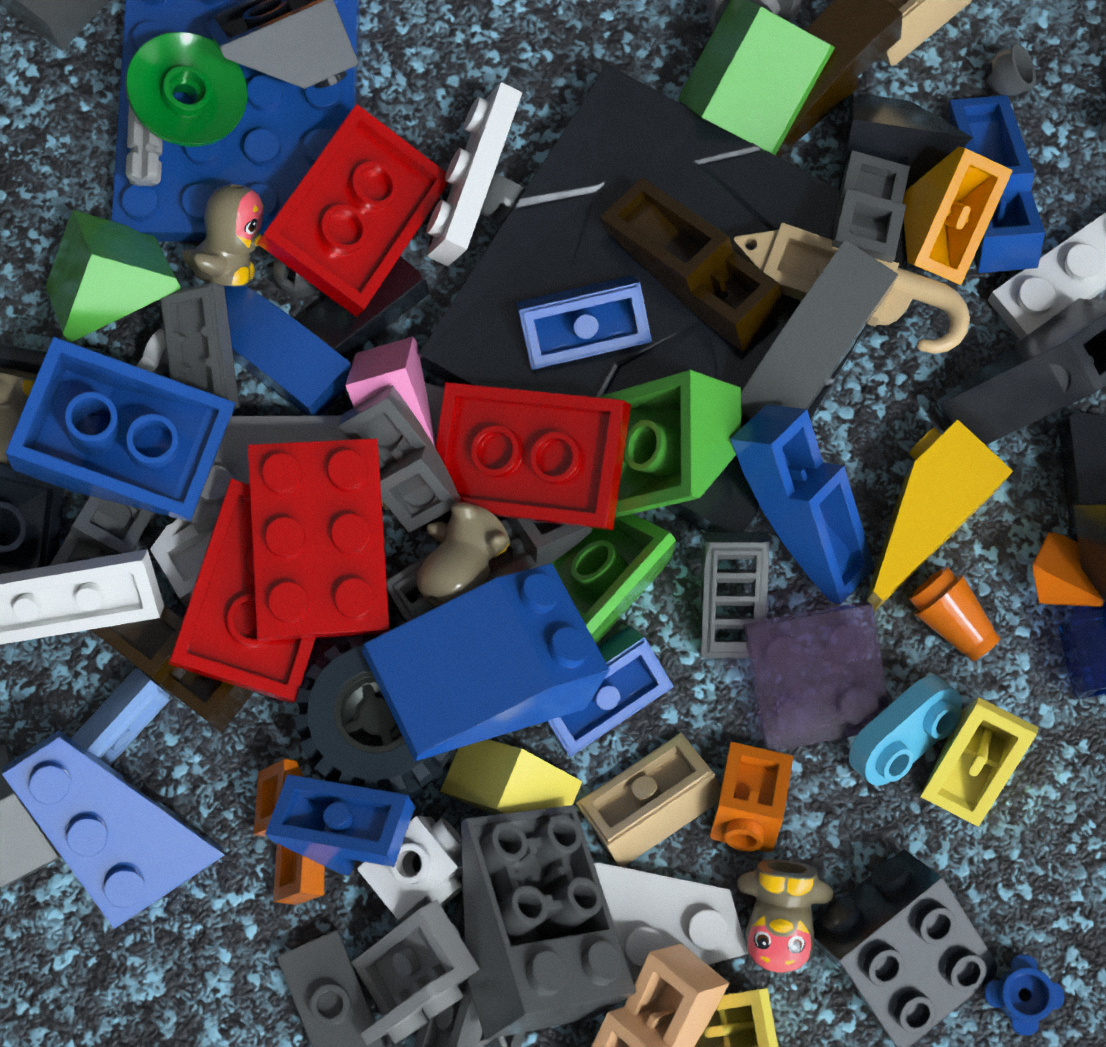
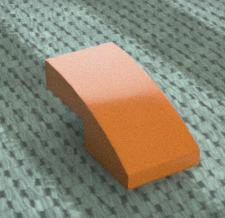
M283 759L258 772L254 835L267 837L265 832L287 774L304 777L296 760ZM277 843L273 902L298 905L323 896L324 866Z

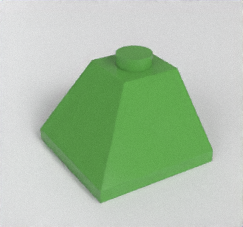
M688 370L598 397L625 400L631 404L615 518L699 499L736 456L730 439L741 429V387Z

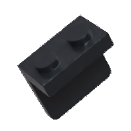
M905 849L893 858H889L877 865L871 876L843 898L830 903L822 911L821 916L813 921L815 946L848 976L888 1038L897 1047L911 1046L989 982L997 972L996 961L943 877Z

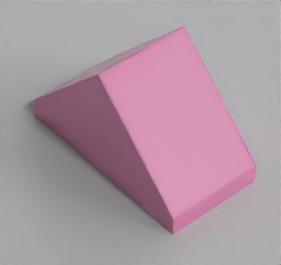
M412 336L355 353L345 385L353 406H358L393 385L416 416L436 448V437L415 338Z

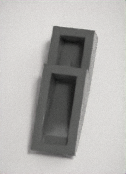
M845 239L742 390L741 415L747 420H751L766 404L808 410L851 350L859 334L893 288L898 274Z

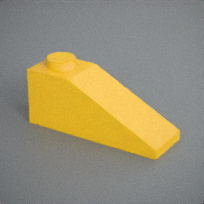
M959 420L954 422L943 434L935 427L932 428L909 452V455L915 462L903 480L864 603L872 613L1002 486L1013 472Z

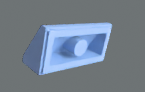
M136 668L71 739L110 766L168 703L170 695L142 670Z

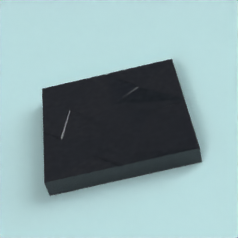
M607 64L520 197L515 208L507 217L420 351L419 357L422 369L448 383L599 397L692 370L741 387L742 392L768 350L801 303V300L782 294L785 311L742 352L713 330L659 283L602 225L600 216L643 177L728 235L733 251L740 255L733 247L734 237L779 230L781 223L832 240L840 190L776 155L762 150L754 143H750L709 122L684 105ZM903 224L896 256L893 260L899 263L898 267L902 269L907 263ZM752 244L745 245L749 250L755 249ZM626 276H635L640 281L652 342L538 369H531L517 315L516 302ZM869 324L864 327L851 350L809 407L808 414L811 423L869 327ZM742 415L741 428L749 421ZM737 456L731 460L699 499L664 506L665 509L705 532H747L761 508L743 474Z

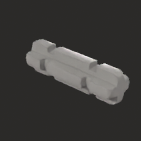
M129 105L127 147L130 148V153L126 155L125 174L132 185L156 186L161 181L162 162L159 161V156L162 154L163 140L155 136L140 123Z

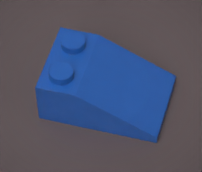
M53 337L5 454L13 471L72 492L191 522L234 412L236 402Z
M552 563L497 577L365 643L361 650L414 761L584 710L610 670Z

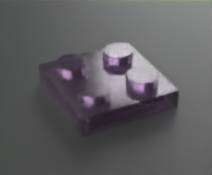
M868 601L743 624L763 745L766 750L779 751L857 736L866 725L889 706L873 606Z

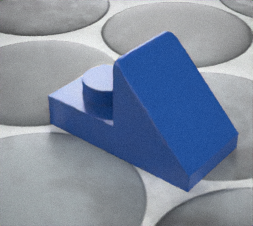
M287 774L265 835L270 840L344 875L351 874L356 860L395 867L415 806L409 796L405 794Z

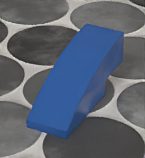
M1008 95L949 100L950 124L974 137L963 148L969 149L1013 170L974 256L978 273L1038 268L1045 230L1031 192L1035 172Z
M224 285L233 360L272 392L276 390L306 416H321L346 389L345 385L351 369V363L290 315L246 285L240 287Z
M766 404L730 439L748 484L782 543L827 599L832 603L842 604L875 568L844 465L823 462L807 409Z

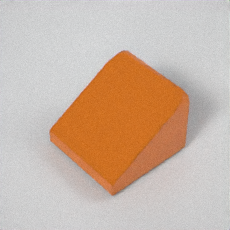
M1049 532L1033 562V574L1039 603L1102 607L1104 600L1081 569L1078 542L1064 535Z

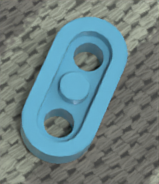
M927 676L915 682L859 732L849 752L851 767L869 783L877 786L901 779L919 757L938 740L948 737L956 729L961 719L962 698L960 693L937 676Z

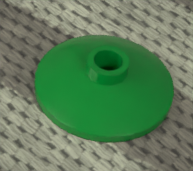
M172 32L149 40L134 54L127 70L126 94L134 115L147 130L172 144L198 147L218 142L237 127L246 109L247 84L239 64L224 58L213 40L198 34ZM177 92L187 93L191 96L194 103H181L174 98L173 94Z

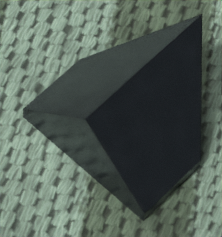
M853 92L850 100L838 190L841 188L845 165L852 150L910 166L906 191L957 147H964L974 137L912 101Z

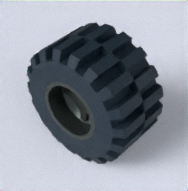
M385 633L375 634V638H377V637H379V636H381V635H383V634H385ZM362 635L348 638L351 648L340 653L334 645L324 653L327 663L322 668L313 664L306 674L310 683L308 688H299L296 703L300 708V715H295V724L302 741L300 745L322 780L405 795L409 794L412 800L423 794L421 787L429 781L435 785L444 776L442 769L447 762L452 764L457 749L414 761L361 651L365 644Z

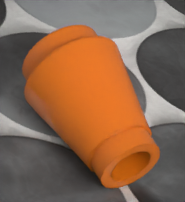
M948 566L929 577L909 596V600L917 608L914 615L957 650L964 653L971 662L978 660L989 652L1001 639L993 629L992 623L964 575L955 576Z

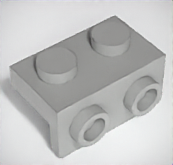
M438 900L418 909L351 962L384 1016L360 1034L365 1044L368 1046L386 1034H389L394 1044L406 1038L429 1022L422 1012L423 1010L428 1018L431 1019L459 1001L464 996L458 985L480 970L460 938L457 928L449 920Z

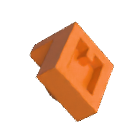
M730 742L710 838L727 843L732 848L740 851L751 852L759 850L772 852L784 818L794 756Z

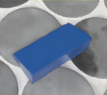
M635 276L617 278L515 303L532 370L652 342L641 284Z
M633 627L623 629L598 646L610 670L587 708L545 721L569 757L674 687L646 638Z

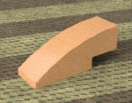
M682 943L649 952L634 984L636 993L628 997L624 1007L607 1013L592 1047H694L711 1020L729 982Z

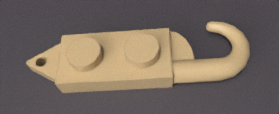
M781 223L779 230L736 236L733 240V247L745 260L779 282L781 294L801 301L839 249L832 246L831 239L785 223ZM752 244L755 249L749 250L745 245ZM876 259L896 272L898 277L893 288L867 324L876 327V325H889L897 321L907 311L912 299L943 310L950 320V327L944 336L935 340H919L917 342L918 350L936 354L948 352L959 345L968 333L970 322L968 307L961 295L945 283L899 268V263L894 261L890 263Z

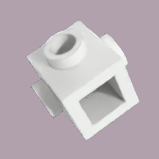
M416 816L410 820L395 867L364 862L357 870L397 920L407 919L418 909L435 900H438L441 907L445 906L463 889V884L459 880L463 875L462 837L443 818L435 822L432 817ZM419 857L421 858V861H422L421 870L419 869V866H418Z

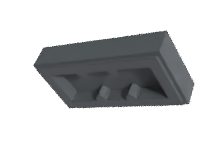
M209 283L177 290L161 298L160 303L170 379L236 402L235 408H239L224 285Z
M335 930L277 956L312 1047H387L383 1037L367 1046L360 1035L376 1023V1019L357 972L351 963L352 960L339 930Z

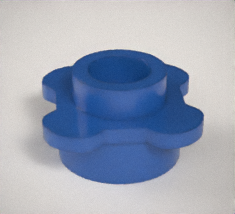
M1029 955L1013 957L1010 961V970L1000 980L989 981L984 989V997L987 1004L991 1007H999L1011 1020L1012 1030L1023 1036L1036 1033L1039 1028V1021L1047 1017L1052 1010L1059 1009L1063 1005L1065 998L1062 987L1058 983H1052L1045 973L1038 970L1037 961ZM1022 988L1027 989L1030 993L1029 1000L1025 1002L1020 1000L1018 996Z

